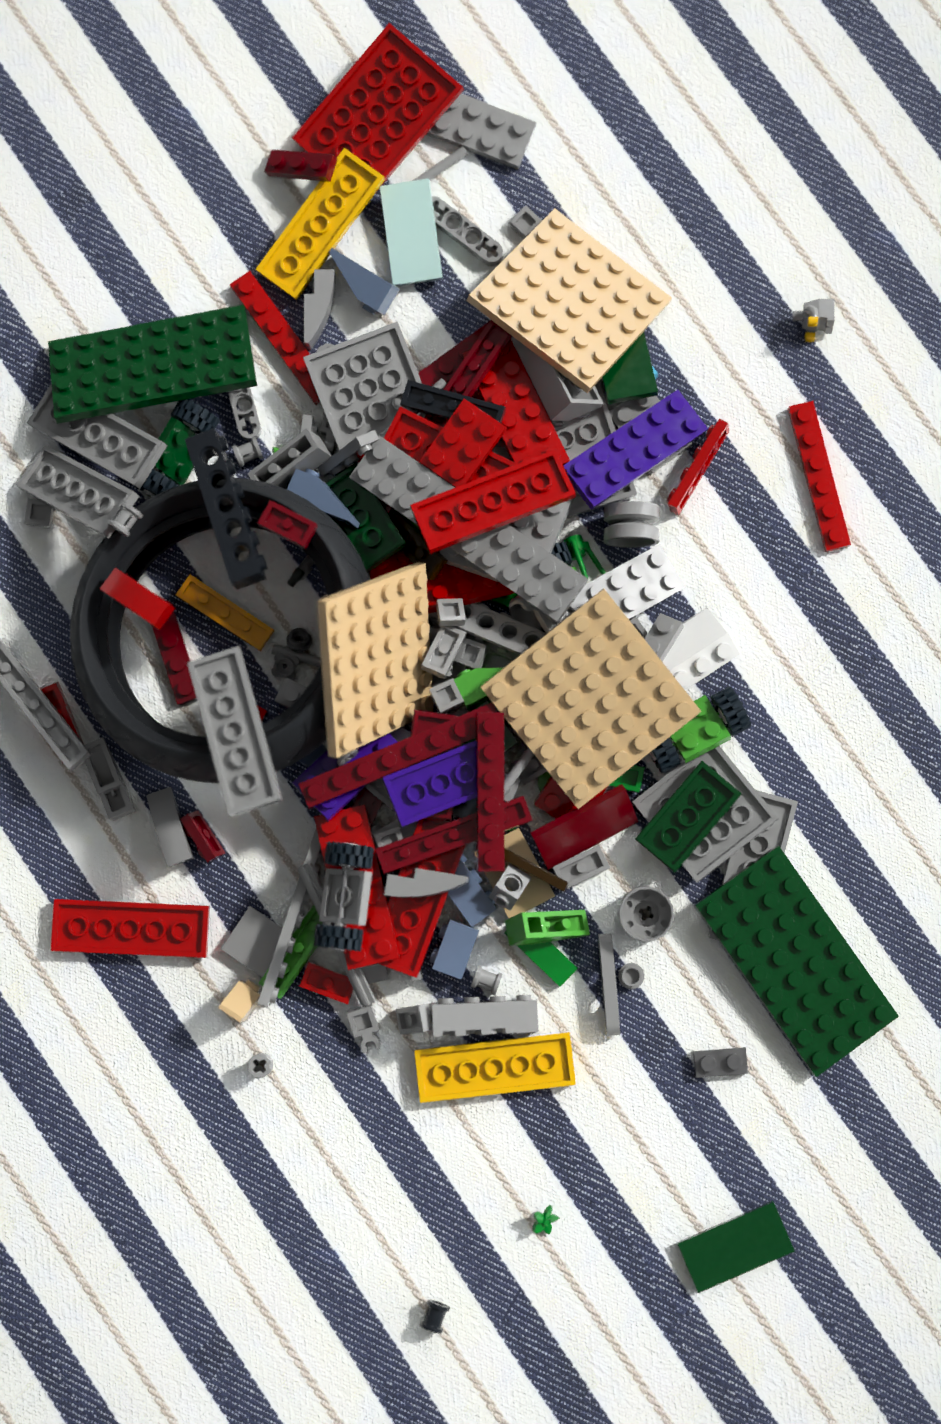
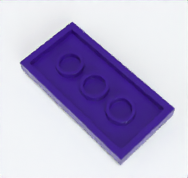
M390 733L357 748L358 753L349 762L397 743V740ZM327 749L292 784L303 795L299 783L340 767L337 763L338 759L329 757ZM368 784L314 807L330 821Z
M476 741L382 777L401 827L477 797Z

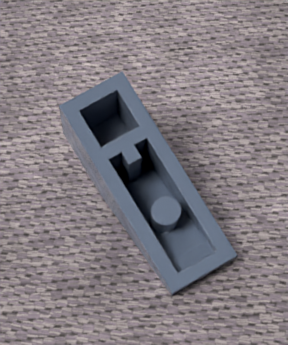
M331 248L329 251L330 255L355 297L364 303L362 308L373 315L376 312L385 315L400 289Z
M306 468L305 472L295 469L287 490L307 499L330 518L356 528L359 527L360 523L329 486L319 478V473Z

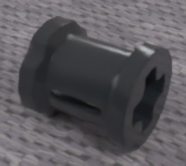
M428 1299L427 1304L429 1307L424 1321L420 1323V1327L442 1334V1324L446 1312H449L451 1307L440 1301Z

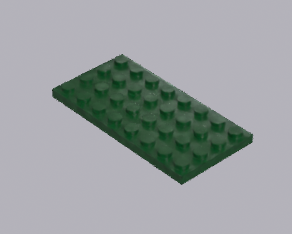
M244 304L48 341L54 418L57 424L258 386Z
M780 846L774 847L694 905L814 1077H818L899 1017Z

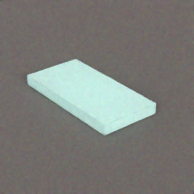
M429 178L380 186L393 285L396 287L443 279Z

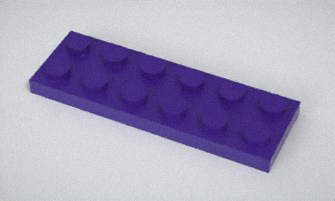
M676 390L563 465L572 486L592 510L703 435L708 428L680 391Z

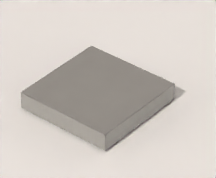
M249 906L221 947V950L263 977L270 967L282 927Z

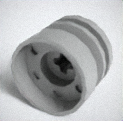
M651 886L637 887L630 891L622 900L619 910L620 923L625 932L632 938L643 942L655 941L665 936L671 928L674 920L673 905L669 897L660 889ZM650 906L652 908L651 913L654 916L652 919L647 917L646 920H642V914L639 910Z

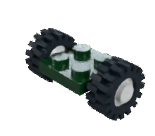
M186 399L177 402L170 414L169 422L158 439L165 443L167 447L154 466L158 471L156 472L152 469L140 488L142 492H145L150 497L185 484L194 469L185 439L213 428L216 429L220 422L213 413L208 412L206 408H202L201 405L195 404L191 400Z

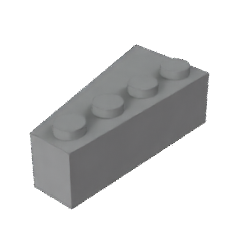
M516 995V1000L506 1001L505 996H490V1001L480 1002L479 997H464V1002L454 1003L453 998H438V1004L432 1005L433 1037H443V1035L466 1036L470 1034L489 1035L497 1033L539 1032L537 1000H532L531 995Z

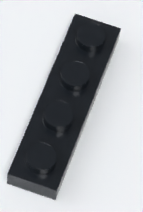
M411 380L407 381L400 403L402 407L448 420L464 398L501 424L506 408L501 405Z

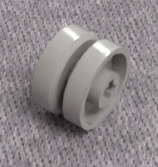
M624 501L605 505L604 521L610 525L604 528V544L623 548L648 547L659 544L660 529L652 524H655L660 519V506L641 501Z

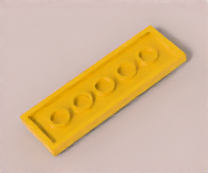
M345 148L337 157L338 160L331 181H320L256 268L257 272L295 300L299 298L313 279L314 270L321 268L330 256V249H335L385 180L383 175Z
M570 1032L414 1050L420 1103L576 1085Z

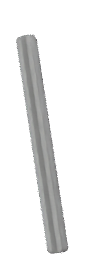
M306 863L298 868V872L320 917L323 886L313 865ZM322 922L323 925L336 926L335 923ZM335 950L361 1006H369L374 1003L375 997L362 969L348 970L344 951Z

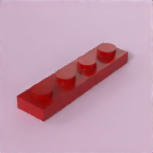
M719 418L716 425L712 424L709 427L703 446L699 445L694 452L693 463L690 467H686L680 477L681 482L677 489L673 488L669 493L667 501L670 512L678 516L680 515L729 434L728 422Z

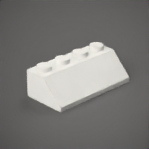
M707 607L683 622L684 628L663 660L664 665L684 690L740 655L728 632Z

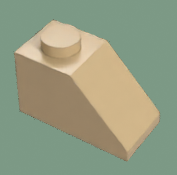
M249 979L246 982L240 980L218 1008L238 1022L246 1021L258 1003L261 994L259 989L261 987Z

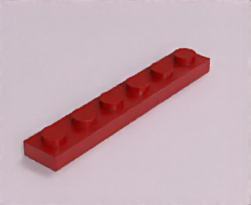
M248 271L229 284L230 288L241 303L244 304L248 313L316 406L320 401L303 360V357L310 355V353L251 271Z
M809 401L789 406L788 413L824 550L829 552L850 547L851 542L814 402Z

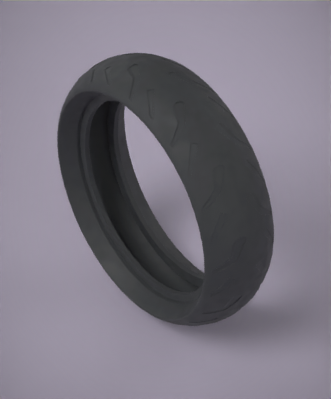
M234 478L236 483H240L245 497L241 498L243 507L247 506L252 517V521L249 522L250 527L268 531L260 527L258 521L270 500L317 523L318 527L307 548L298 547L315 563L324 582L327 596L369 581L361 557L351 540L325 512L290 490L266 482ZM225 480L218 481L215 488L223 487ZM193 481L159 493L137 506L135 509L143 517L136 520L129 530L130 535L126 537L115 530L109 539L105 537L98 545L82 574L73 601L70 620L71 656L77 682L90 711L104 731L122 749L147 766L170 776L190 781L219 783L208 738L181 733L163 726L136 699L129 686L121 660L120 631L126 607L100 590L114 568H117L138 582L146 569L168 548L196 533L213 529L198 481ZM227 504L223 512H229L233 508V504ZM322 661L314 678L302 695L279 716L262 725L275 772L303 759L327 740Z

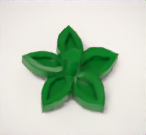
M550 1204L546 1207L543 1214L541 1212L534 1213L536 1221L533 1224L532 1232L540 1233L544 1231L550 1235L552 1231L551 1223L560 1219L557 1215L552 1214V1206Z

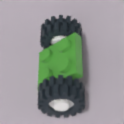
M730 686L710 697L714 706L711 705L706 695L696 699L694 702L701 712L649 753L652 761L662 774L681 764L676 748L685 763H688L731 740V736L733 737L751 727L750 718L746 714L747 711L743 707V703Z

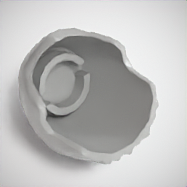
M519 595L509 602L510 616L514 620L521 623L528 622L534 625L536 629L544 630L534 614L539 609Z

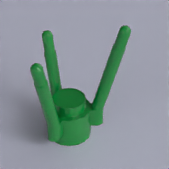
M573 535L563 541L568 547L572 560H577L582 575L587 579L588 575L582 560L586 556L585 552H587L601 575L606 573L591 550L589 542H584L582 535Z

